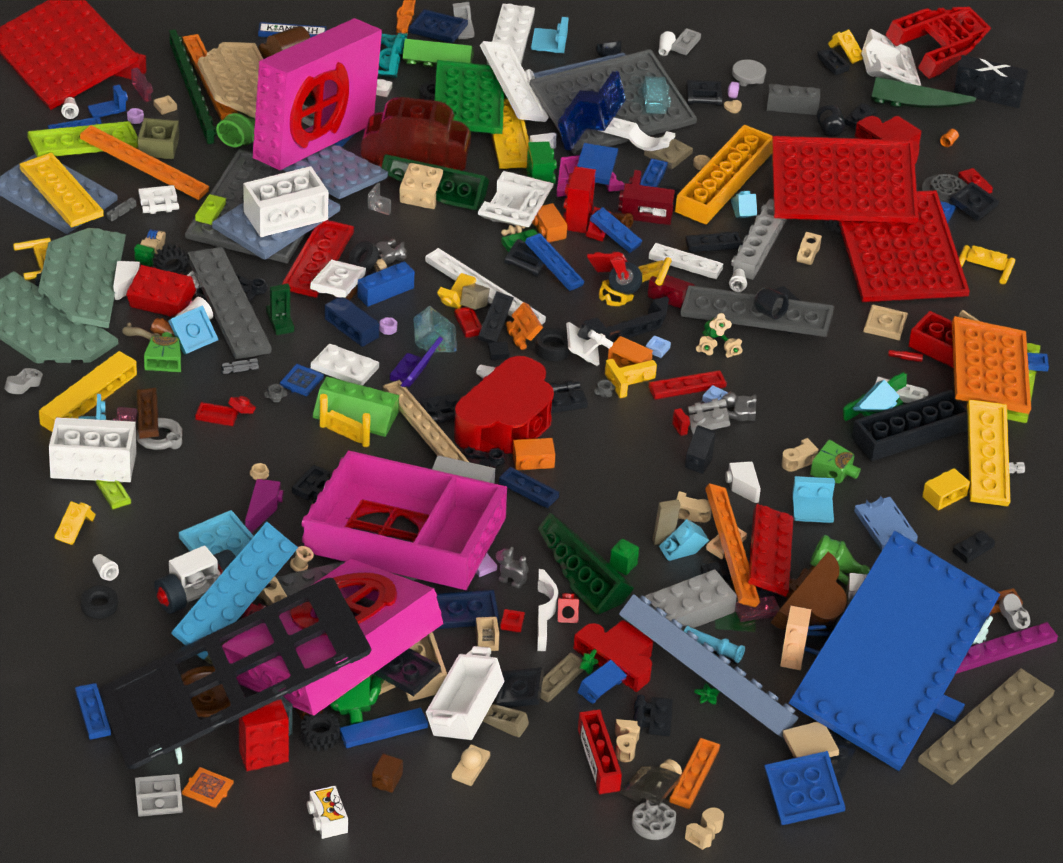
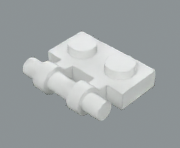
M174 185L138 189L143 213L156 214V212L160 211L168 213L172 212V210H179Z

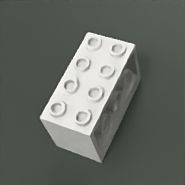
M311 166L243 183L244 213L260 237L328 220V190Z
M56 417L49 444L51 478L131 482L136 458V423L130 421Z

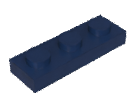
M512 467L499 477V484L507 486V488L547 509L559 498L558 491Z

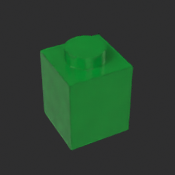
M622 538L611 549L610 565L616 571L627 576L638 563L639 547Z

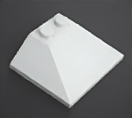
M870 29L862 50L866 72L872 77L875 76L921 86L910 48L903 44L895 46L888 37Z
M503 171L497 180V193L491 202L484 201L478 211V215L492 221L529 227L553 188L554 183Z

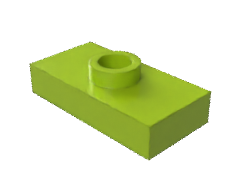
M209 194L196 213L195 221L212 225V222L217 219L225 207L226 198Z

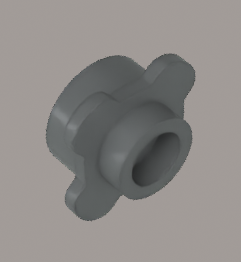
M600 380L596 384L597 388L594 389V394L602 397H611L615 386L609 380Z
M272 384L268 387V391L264 393V396L277 403L281 401V398L287 396V391L279 384Z

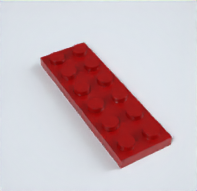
M325 220L316 226L282 285L289 284L290 292L317 298L319 292L310 289L311 282L331 260H339L354 233V226Z
M756 504L753 512L748 584L786 597L789 591L793 516L773 510L768 506Z

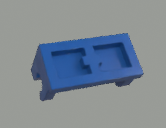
M610 660L582 680L578 693L593 704L596 702L595 699H599L601 695L613 686L621 684L627 675Z

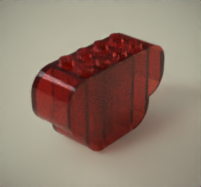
M395 97L386 103L384 112L375 113L367 120L361 143V155L363 159L382 167L386 154L463 171L471 144V132L465 124L454 120L453 110L443 102Z

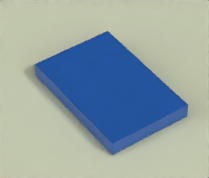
M584 143L577 167L595 169V183L609 185L618 155V148Z

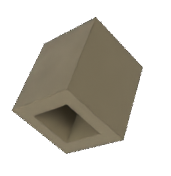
M476 283L464 286L460 305L475 310L487 306L490 288Z

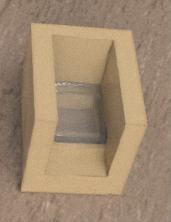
M497 617L476 618L477 646L489 647L491 651H498L499 628Z

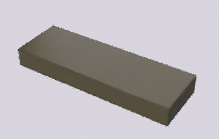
M679 499L659 503L652 537L654 545L664 542L676 530L681 506Z
M569 653L543 677L540 698L549 703L584 671V669L580 668L582 659L573 653Z

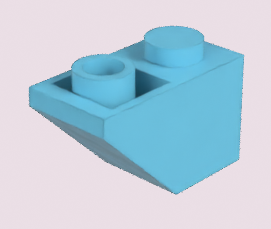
M742 191L731 198L736 218L757 216L756 194H750V191Z
M686 519L659 547L667 560L671 561L696 554L709 539L700 526Z

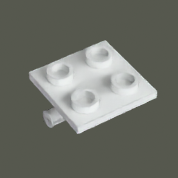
M568 322L566 324L568 349L573 354L584 358L587 362L598 366V345L602 344L610 349L613 342L605 338V335L602 333L598 334L594 330L588 333V337L591 339L580 338L577 335L580 328Z

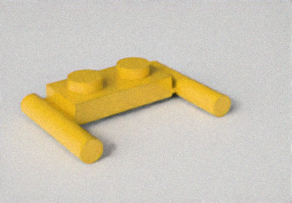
M50 237L13 244L14 251L33 248L40 270L23 273L25 280L36 279L37 274L42 272L48 242L51 241Z
M965 245L959 256L962 267L965 260L975 264L1003 270L999 280L1001 284H1006L1015 263V259H1007L1006 254L974 245L972 248Z
M666 257L664 261L661 260L639 266L638 268L642 273V283L654 276L657 277L655 283L662 285L672 262L671 258Z
M321 394L320 427H327L329 430L362 443L363 447H368L370 445V414L364 413L362 423L333 410L327 412L328 396Z

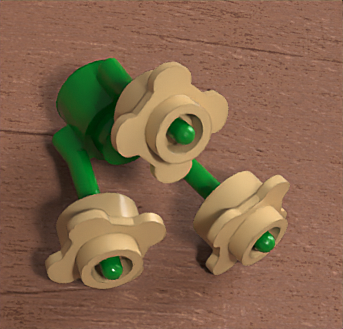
M719 313L717 317L705 323V330L702 332L704 336L700 338L696 351L704 352L709 356L712 355L714 347L717 346V341L712 338L720 336L725 341L724 349L727 351L725 355L728 358L742 353V340L739 338L728 339L724 335V331L731 327V322L725 319L724 314Z

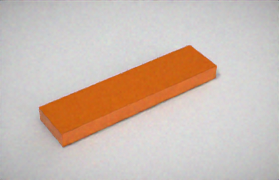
M703 738L699 739L670 796V803L687 809L691 808L720 750V744Z

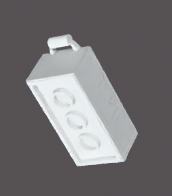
M473 646L472 650L466 655L459 654L426 711L433 736L473 739L504 683L498 659L490 657L491 648Z

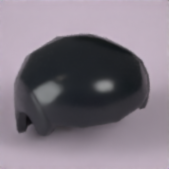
M621 40L597 44L596 46L597 53L601 57L619 54L622 49Z

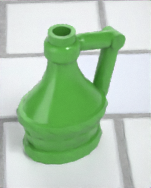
M232 113L228 114L224 120L217 124V135L228 146L240 147L251 144L254 141L255 118L251 116L247 118L242 114Z
M828 535L821 537L810 560V564L816 566L829 551L839 564V576L837 579L848 585L849 577L844 573L867 575L870 571V567L859 564L853 558L844 541L830 539Z

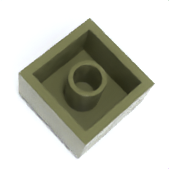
M144 118L138 137V150L155 158L174 159L179 141V121Z

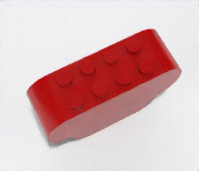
M525 356L510 357L501 365L495 367L493 372L485 376L477 386H474L468 394L462 396L456 404L454 440L456 444L463 449L471 447L475 450L489 453L491 449L499 448L505 454H513V440L537 439L552 423L551 408L554 397L552 386L544 381L546 378L545 367L541 363Z

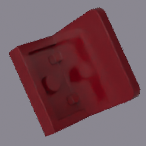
M669 275L665 276L662 285H657L655 283L657 277L652 276L649 280L648 297L656 299L667 296L669 298L668 304L682 308L688 286L695 285Z

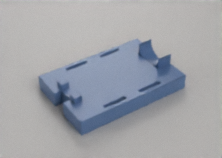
M880 495V498L873 503H869L866 499V503L855 506L854 512L881 551L894 531H897L913 542H917V534L891 497L882 498Z

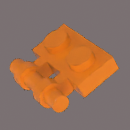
M525 302L512 314L514 321L506 323L507 332L510 336H513L515 345L520 347L521 350L527 347L526 339L531 341L543 329L531 307Z

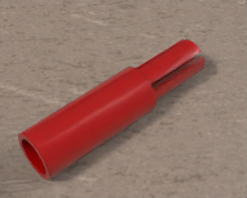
M888 351V356L904 360L922 362L923 354Z

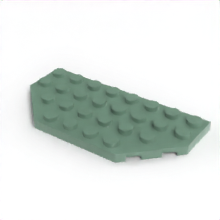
M87 228L48 242L38 292L42 296L46 295L50 299V303L59 311L63 310L71 322L109 328L115 296L113 285L117 261H121L126 234L105 231L99 228Z
M13 271L0 279V340L33 362L44 363V360H55L56 363H71V360H83V363H90L118 345V338L101 327L71 322L63 310L59 311L50 303V299L46 295L42 296L38 292V286L25 280L18 273Z

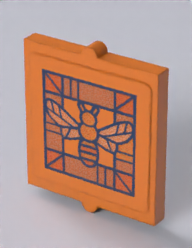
M199 767L194 776L189 778V782L183 789L182 795L216 808L223 797H227V792L233 785L234 780Z

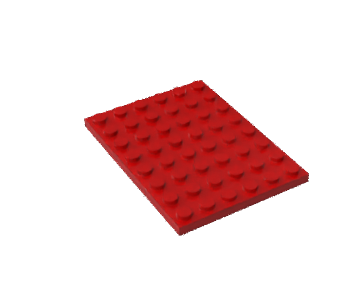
M47 0L0 27V54L50 110L63 104L66 98H73L139 61L138 55L86 0Z
M772 136L774 218L918 223L913 140Z
M937 190L917 191L918 223L838 220L862 302L969 296L968 284Z

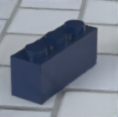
M338 297L325 304V319L361 347L379 338V323L377 320L370 317L345 297Z

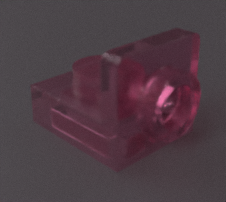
M118 407L117 418H113V421L136 423L137 409Z

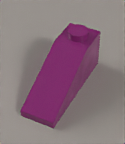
M263 479L256 480L245 519V526L251 533L277 510L279 502L283 501L284 490H281V482Z

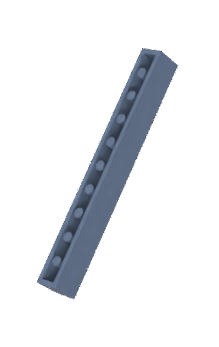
M634 594L619 613L620 616L777 735L783 737V730L793 727L799 718L794 714V708L787 703L784 705L780 704L777 701L779 697L771 691L764 692L761 689L763 686L754 678L751 681L747 679L745 671L738 666L735 669L731 667L729 659L722 654L719 657L713 653L715 649L706 642L703 645L697 641L699 637L690 630L687 633L683 631L681 623L674 618L670 621L666 618L667 613L658 606L656 609L650 606L652 602L643 595L640 598Z

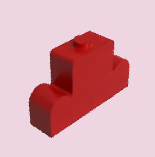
M868 116L857 122L855 137L858 139L913 140L914 161L916 163L922 131L899 116H895L884 123L876 116Z
M622 620L606 633L601 625L591 623L574 635V650L583 656L584 653L590 655L594 649L597 650L594 658L599 661L596 664L599 667L612 660L627 675L626 679L622 680V683L635 692H638L650 681L652 661L649 658L652 656L653 640L628 622Z

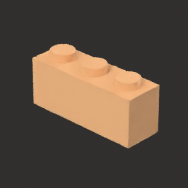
M790 607L780 667L801 670L811 609Z

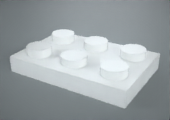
M331 260L313 279L310 289L316 290L319 293L333 294L340 298L346 297L357 285L358 279L364 277L366 268Z
M329 343L311 362V369L342 381L363 386L379 369V362Z

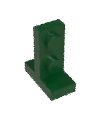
M289 284L270 287V305L266 306V313L276 335L294 332V324L290 318Z

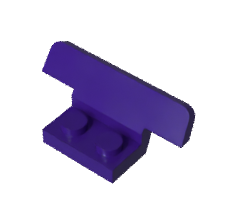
M439 336L422 358L406 353L391 372L390 381L400 380L402 382L400 386L410 387L427 366L443 338Z

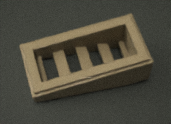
M495 704L491 705L482 721L516 737H520L529 725L526 712Z

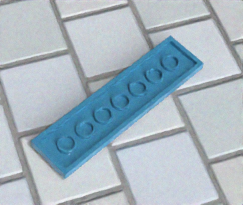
M266 522L174 628L171 634L184 645H188L236 622L298 547ZM203 651L197 655L204 660L208 652Z

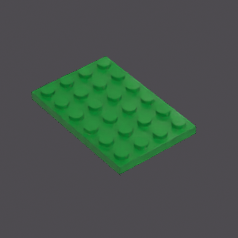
M437 60L433 127L502 134L504 91L490 65Z

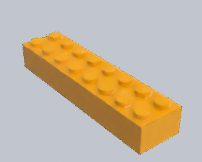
M743 125L680 191L676 199L675 212L706 225L772 154V135Z

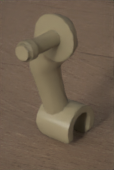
M130 322L122 330L123 334L128 337L138 335L151 340L153 336H160L158 333L151 334L142 328L131 327L132 324Z

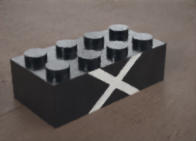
M962 55L958 65L953 93L1019 108L1024 94L1028 70Z

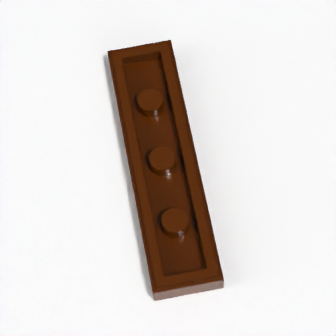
M157 389L137 390L139 439L159 436Z

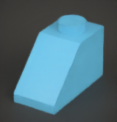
M885 380L877 382L853 409L855 411L881 412L895 407L897 404L896 400L900 396Z

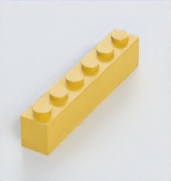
M120 351L109 357L89 374L83 376L82 379L39 410L40 425L53 432L56 417L79 419V416L85 415L97 405V394H101V401H103L137 375L136 360Z

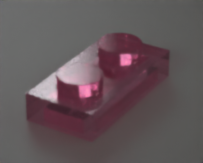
M138 68L131 69L133 86L144 102L151 101V93H153L151 83L147 82L145 75Z
M775 597L759 598L760 603L757 607L743 605L737 601L735 611L740 622L775 617L780 610Z

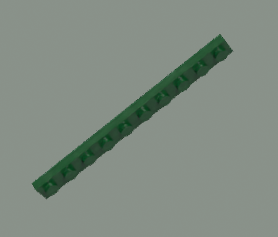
M176 29L169 30L170 47L207 144H213L214 136L217 135L215 125L212 126V116L209 115L208 106L205 105L204 96L201 95L200 85H197L196 75H193V67L190 65L189 56L186 55L185 46L182 45V38L178 36Z

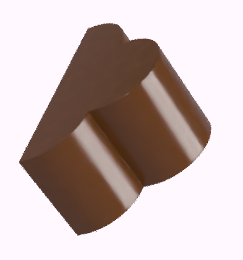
M297 26L268 36L267 42L260 44L258 50L263 59L311 37L303 26Z
M829 551L781 607L771 621V624L779 629L786 630L791 606L811 609L809 626L826 625V629L814 631L827 630L836 622L845 610L847 597L843 588L836 582L839 576V564Z

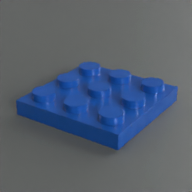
M828 751L765 765V772L781 826L845 811V804Z

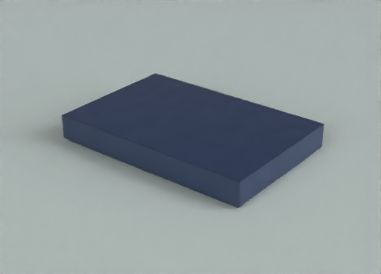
M424 9L409 26L408 30L412 34L454 43L468 26V20Z
M494 590L437 594L436 598L443 624L438 629L476 626V618L497 617L499 625L500 619Z

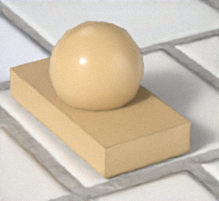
M470 745L468 749L463 751L461 760L452 773V779L472 786L490 758V752Z

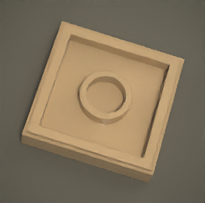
M872 305L864 332L900 340L908 313Z
M819 722L783 730V737L794 758L828 751L830 757L839 755V749L827 727Z

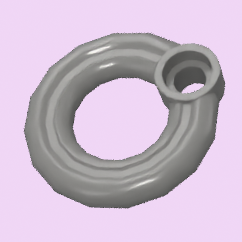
M158 418L159 428H167L171 431L167 434L166 438L161 440L151 438L139 439L138 429L136 431L137 441L148 449L162 450L169 447L171 449H178L183 443L182 428L173 419Z

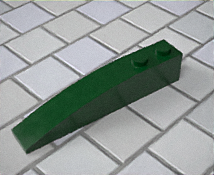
M880 77L875 78L871 96L875 103L884 104V102H888L893 107H901L903 105L920 108H941L972 104L976 101V97Z
M386 154L384 156L381 168L388 171L390 177L402 182L410 163L442 169L443 175L436 191V200L443 204L477 211L486 197L490 181L486 176Z
M552 513L548 514L538 529L547 546L554 553L553 556L556 562L560 564L564 576L568 578L571 589L598 615L621 605L633 591L634 587L568 526Z

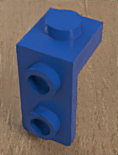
M120 85L113 86L114 100L88 106V111L92 118H101L126 111V101H128L126 91H123Z

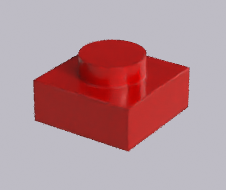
M245 396L231 397L228 402L239 413L253 414L256 409L250 403V399Z
M681 408L675 409L672 424L680 436L687 435L690 419Z
M504 609L501 629L521 633L525 612Z

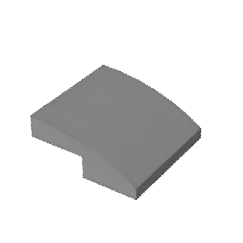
M179 774L135 778L138 817L183 813Z

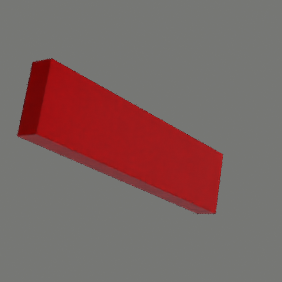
M719 370L649 382L648 388L655 400L707 391L712 385L718 388H726L727 382Z

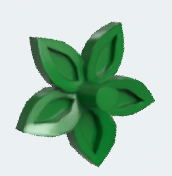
M595 649L590 655L584 653L580 668L584 669L588 674L592 672L593 665L599 663L594 658L597 652Z
M705 684L703 690L695 689L694 692L701 695L700 704L707 700L711 704H716V697L720 691L711 689L708 684Z

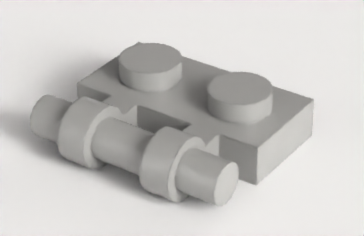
M716 398L712 399L711 402L702 404L698 402L693 406H688L689 414L697 413L689 415L693 434L697 425L711 430L730 426L727 407L720 409V407L727 406L726 399L718 400Z

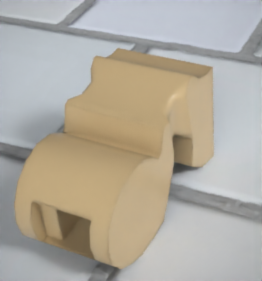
M616 719L615 734L617 741L615 755L621 762H630L635 756L640 727L637 721Z
M714 807L706 809L702 813L700 825L697 823L687 825L685 839L702 850L710 847L712 840L715 839V834L722 830L723 811Z

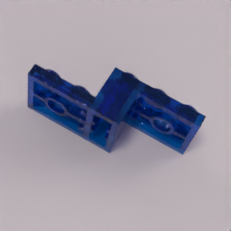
M613 71L599 92L580 90L566 108L564 114L559 118L558 128L561 132L565 150H572L586 129L605 131L626 101L619 72Z

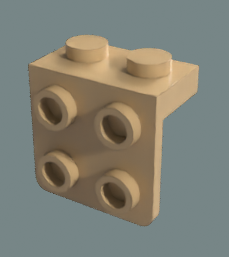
M410 163L400 185V202L435 209L436 191L441 181L443 170Z

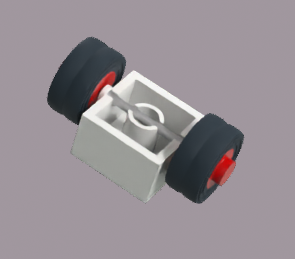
M204 545L169 560V574L157 579L154 583L157 598L163 609L171 614L184 609L188 602L202 597L236 558L234 553L227 549L213 555Z

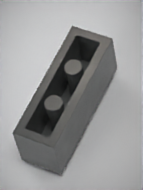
M769 84L767 111L816 115L819 108L820 89Z

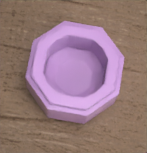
M731 82L727 91L729 98H737L739 83Z
M132 108L127 111L128 121L132 124H140L144 119L143 110Z
M390 317L381 319L379 331L387 335L397 332V321Z

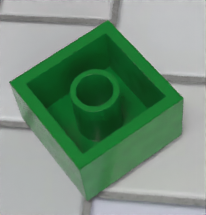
M549 141L528 142L527 176L555 184L556 177L553 172L557 169V162L554 159V149L550 147Z

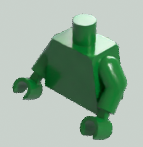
M372 674L329 705L333 710L340 711L341 715L349 714L351 725L363 722L362 712L370 711L371 705L376 703L384 680Z

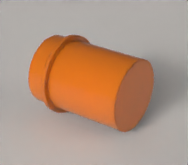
M950 129L946 134L942 135L940 139L941 145L944 147L952 146L959 137L958 132L955 129Z

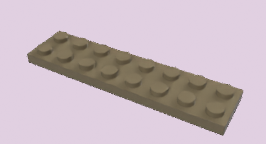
M1020 668L919 756L918 762L953 785L1053 697L1055 690Z

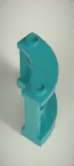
M407 33L381 35V44L388 48L380 52L379 66L387 71L378 70L379 76L397 78L400 63L399 53H403Z

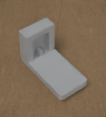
M469 2L453 4L454 17L468 20V26L459 35L458 39L474 37Z

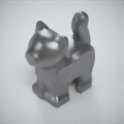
M395 239L378 242L375 245L379 251L378 259L382 258L386 265L394 260L402 261L406 259L407 250L404 247V242H401L395 249L391 248L396 243Z
M728 392V394L722 397L727 402V406L722 408L734 407L733 412L728 411L729 418L737 421H755L756 394L752 396H737L734 392Z
M513 547L498 551L496 559L501 564L499 581L507 583L510 577L514 580L511 586L520 588L528 578L529 568L526 563V557L521 556L519 561L513 560Z

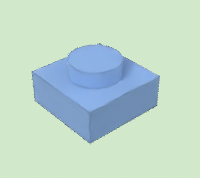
M654 335L645 347L653 350V355L662 358L670 349L671 342Z
M712 385L703 395L702 401L707 403L716 398L721 400L728 392Z

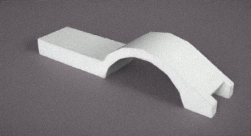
M604 115L597 125L598 131L627 138L635 146L646 151L669 147V142L675 138V133L668 131L662 137H650L639 129L637 123Z
M539 569L540 581H538V592L548 596L550 601L540 605L538 609L537 651H546L547 620L556 612L558 589L546 571Z

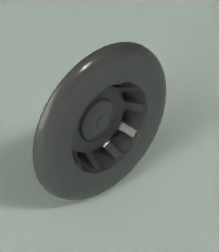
M939 174L928 177L922 184V190H937L940 201L954 205L950 202L952 196L968 184L954 175Z

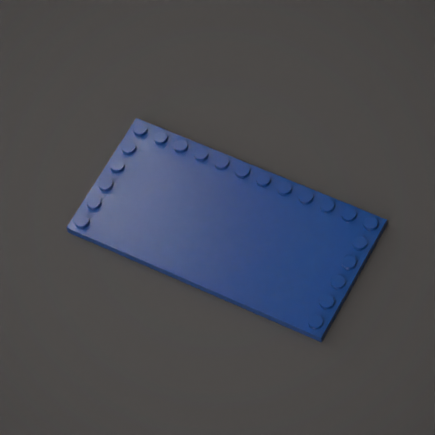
M894 531L789 701V704L897 771H900L1000 594L897 531Z

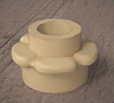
M256 463L252 466L250 476L254 480H265L269 477V470L265 464Z

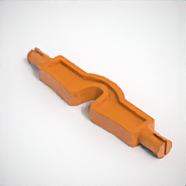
M404 0L403 5L397 10L396 20L398 23L396 33L408 34V28L412 24V16H414L416 0Z

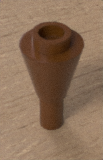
M609 211L628 229L633 225L632 214Z

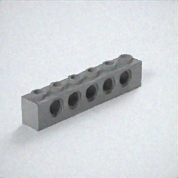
M769 198L766 205L763 204L760 215L756 216L755 225H751L749 235H746L744 238L743 246L740 245L737 256L734 255L731 266H734L733 273L736 269H742L745 272V277L753 280L787 219L774 218L773 199Z

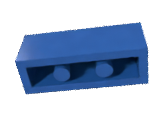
M404 261L358 279L357 297L368 307L414 288L415 271Z

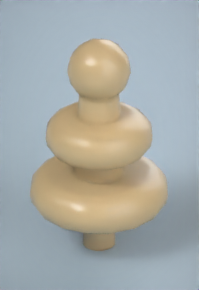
M509 225L508 230H502L501 234L506 236L507 234H515V232L516 234L521 233L525 227Z

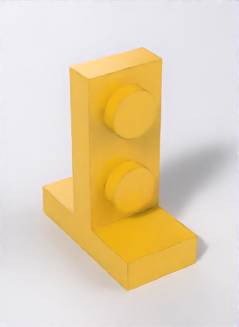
M614 359L606 360L605 375L615 386L614 390L619 398L627 397L628 385L655 379L657 364L654 360L619 368Z

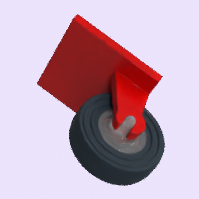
M595 252L594 254H587L588 260L597 272H610L609 283L613 290L630 295L640 288L642 273L635 264L627 261L623 253L612 252L611 254Z

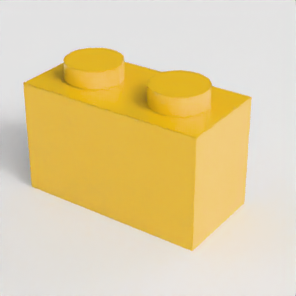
M953 468L943 472L934 479L928 480L924 485L922 497L935 509L940 510L966 497L970 481Z

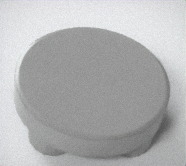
M740 60L733 65L732 75L739 81L741 86L756 83L762 84L764 83L766 68L755 60Z
M648 798L646 802L638 805L633 811V829L644 838L651 840L663 839L668 837L675 829L676 812L668 805L659 802L656 798Z

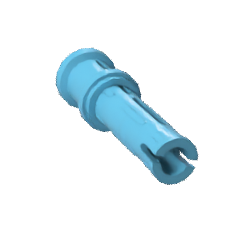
M686 626L684 629L686 633L690 630L699 637L697 641L702 645L706 642L713 647L718 655L722 654L731 658L737 664L743 658L745 646L743 645L738 646L730 643L729 639L726 638L720 640L690 626Z

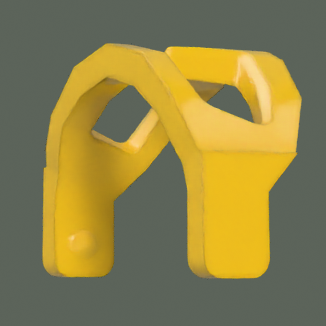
M609 280L602 282L599 298L601 301L606 299L607 305L618 307L633 300V294L626 295L609 288ZM605 289L614 295L620 296L621 301H612L609 293L605 296L603 295V290Z

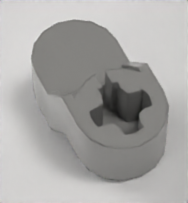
M24 368L17 376L7 377L4 389L12 394H23L30 387L39 386L43 374L37 369Z
M1008 594L1000 600L999 607L1001 613L1007 618L1010 627L1014 631L1024 630L1030 625L1028 611L1022 607L1020 599L1016 595Z

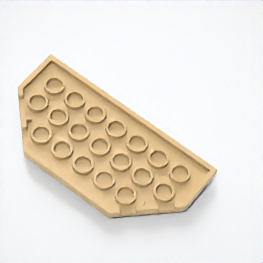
M222 42L217 49L213 48L207 52V56L200 57L197 65L215 101L255 118L259 61L263 60V57L255 43Z

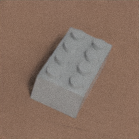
M715 569L645 596L652 602L650 606L654 609L658 606L667 613L666 618L670 621L674 618L681 623L683 631L686 626L696 628L734 613L737 599L735 592Z

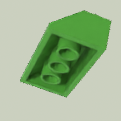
M405 39L403 61L408 65L423 63V66L426 67L437 65V60L472 63L474 50L469 45Z
M326 376L319 389L313 418L320 420V395L326 394L328 396L327 412L333 410L362 423L363 414L368 413L370 414V433L386 437L399 413V395Z

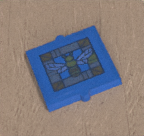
M296 364L279 385L291 390V392L307 397L324 378V374Z

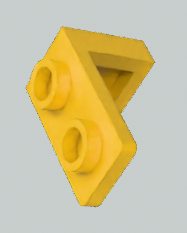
M850 30L842 33L837 32L832 36L833 39L828 43L830 48L841 45L852 64L863 60L862 50Z
M461 273L451 290L440 287L437 294L441 298V302L446 306L457 309L461 308L460 301L463 287L475 283L476 278Z
M71 501L55 534V539L73 545L84 520L92 522L96 514L90 510L91 506L82 502L77 504Z

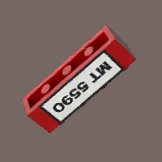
M601 710L579 712L578 732L598 793L605 794L620 791L622 773Z

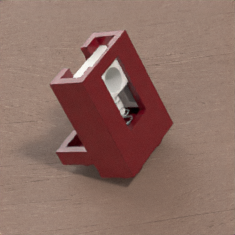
M634 170V176L630 177L629 184L625 183L624 190H620L618 211L632 214L635 221L671 225L675 190L641 185L642 171Z

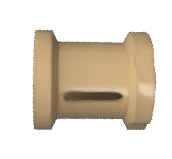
M300 546L295 552V558L290 561V567L295 572L307 570L308 562L314 556L310 548Z

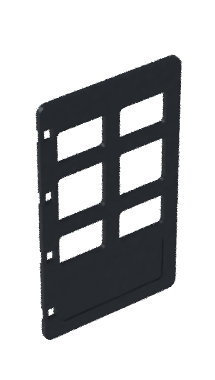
M326 578L103 685L99 689V694L124 762L128 769H136L162 754L165 755L214 731L226 723H231L276 701L279 697L290 694L338 671L339 668L349 663L352 664L368 656L372 649L333 578ZM305 602H310L319 621L299 632L288 635L279 618L280 614ZM261 623H265L274 643L239 661L229 663L221 646L222 642ZM322 634H327L336 651V655L310 668H304L295 650L296 647ZM203 651H207L214 665L215 672L189 685H184L176 667L177 664ZM277 656H282L291 676L259 693L245 697L237 681V676ZM222 684L231 705L203 720H199L191 699Z

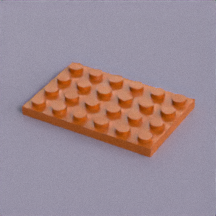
M954 316L952 320L955 399L967 402L969 400L1006 404L1007 410L1029 414L1031 398L1026 331Z

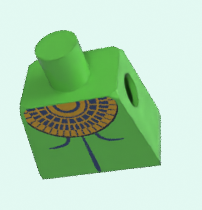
M164 332L162 336H153L144 353L145 370L181 372L179 338L173 337L169 332Z
M828 440L813 459L810 475L818 478H834L835 483H841L846 476L857 479L861 468L853 465L854 454Z

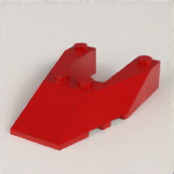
M952 7L951 10H945L944 8L930 10L926 8L893 20L886 36L895 46L927 34L932 36L940 44L941 48L925 53L918 67L930 79L940 75L961 60L962 55H968L991 30V27L971 7Z

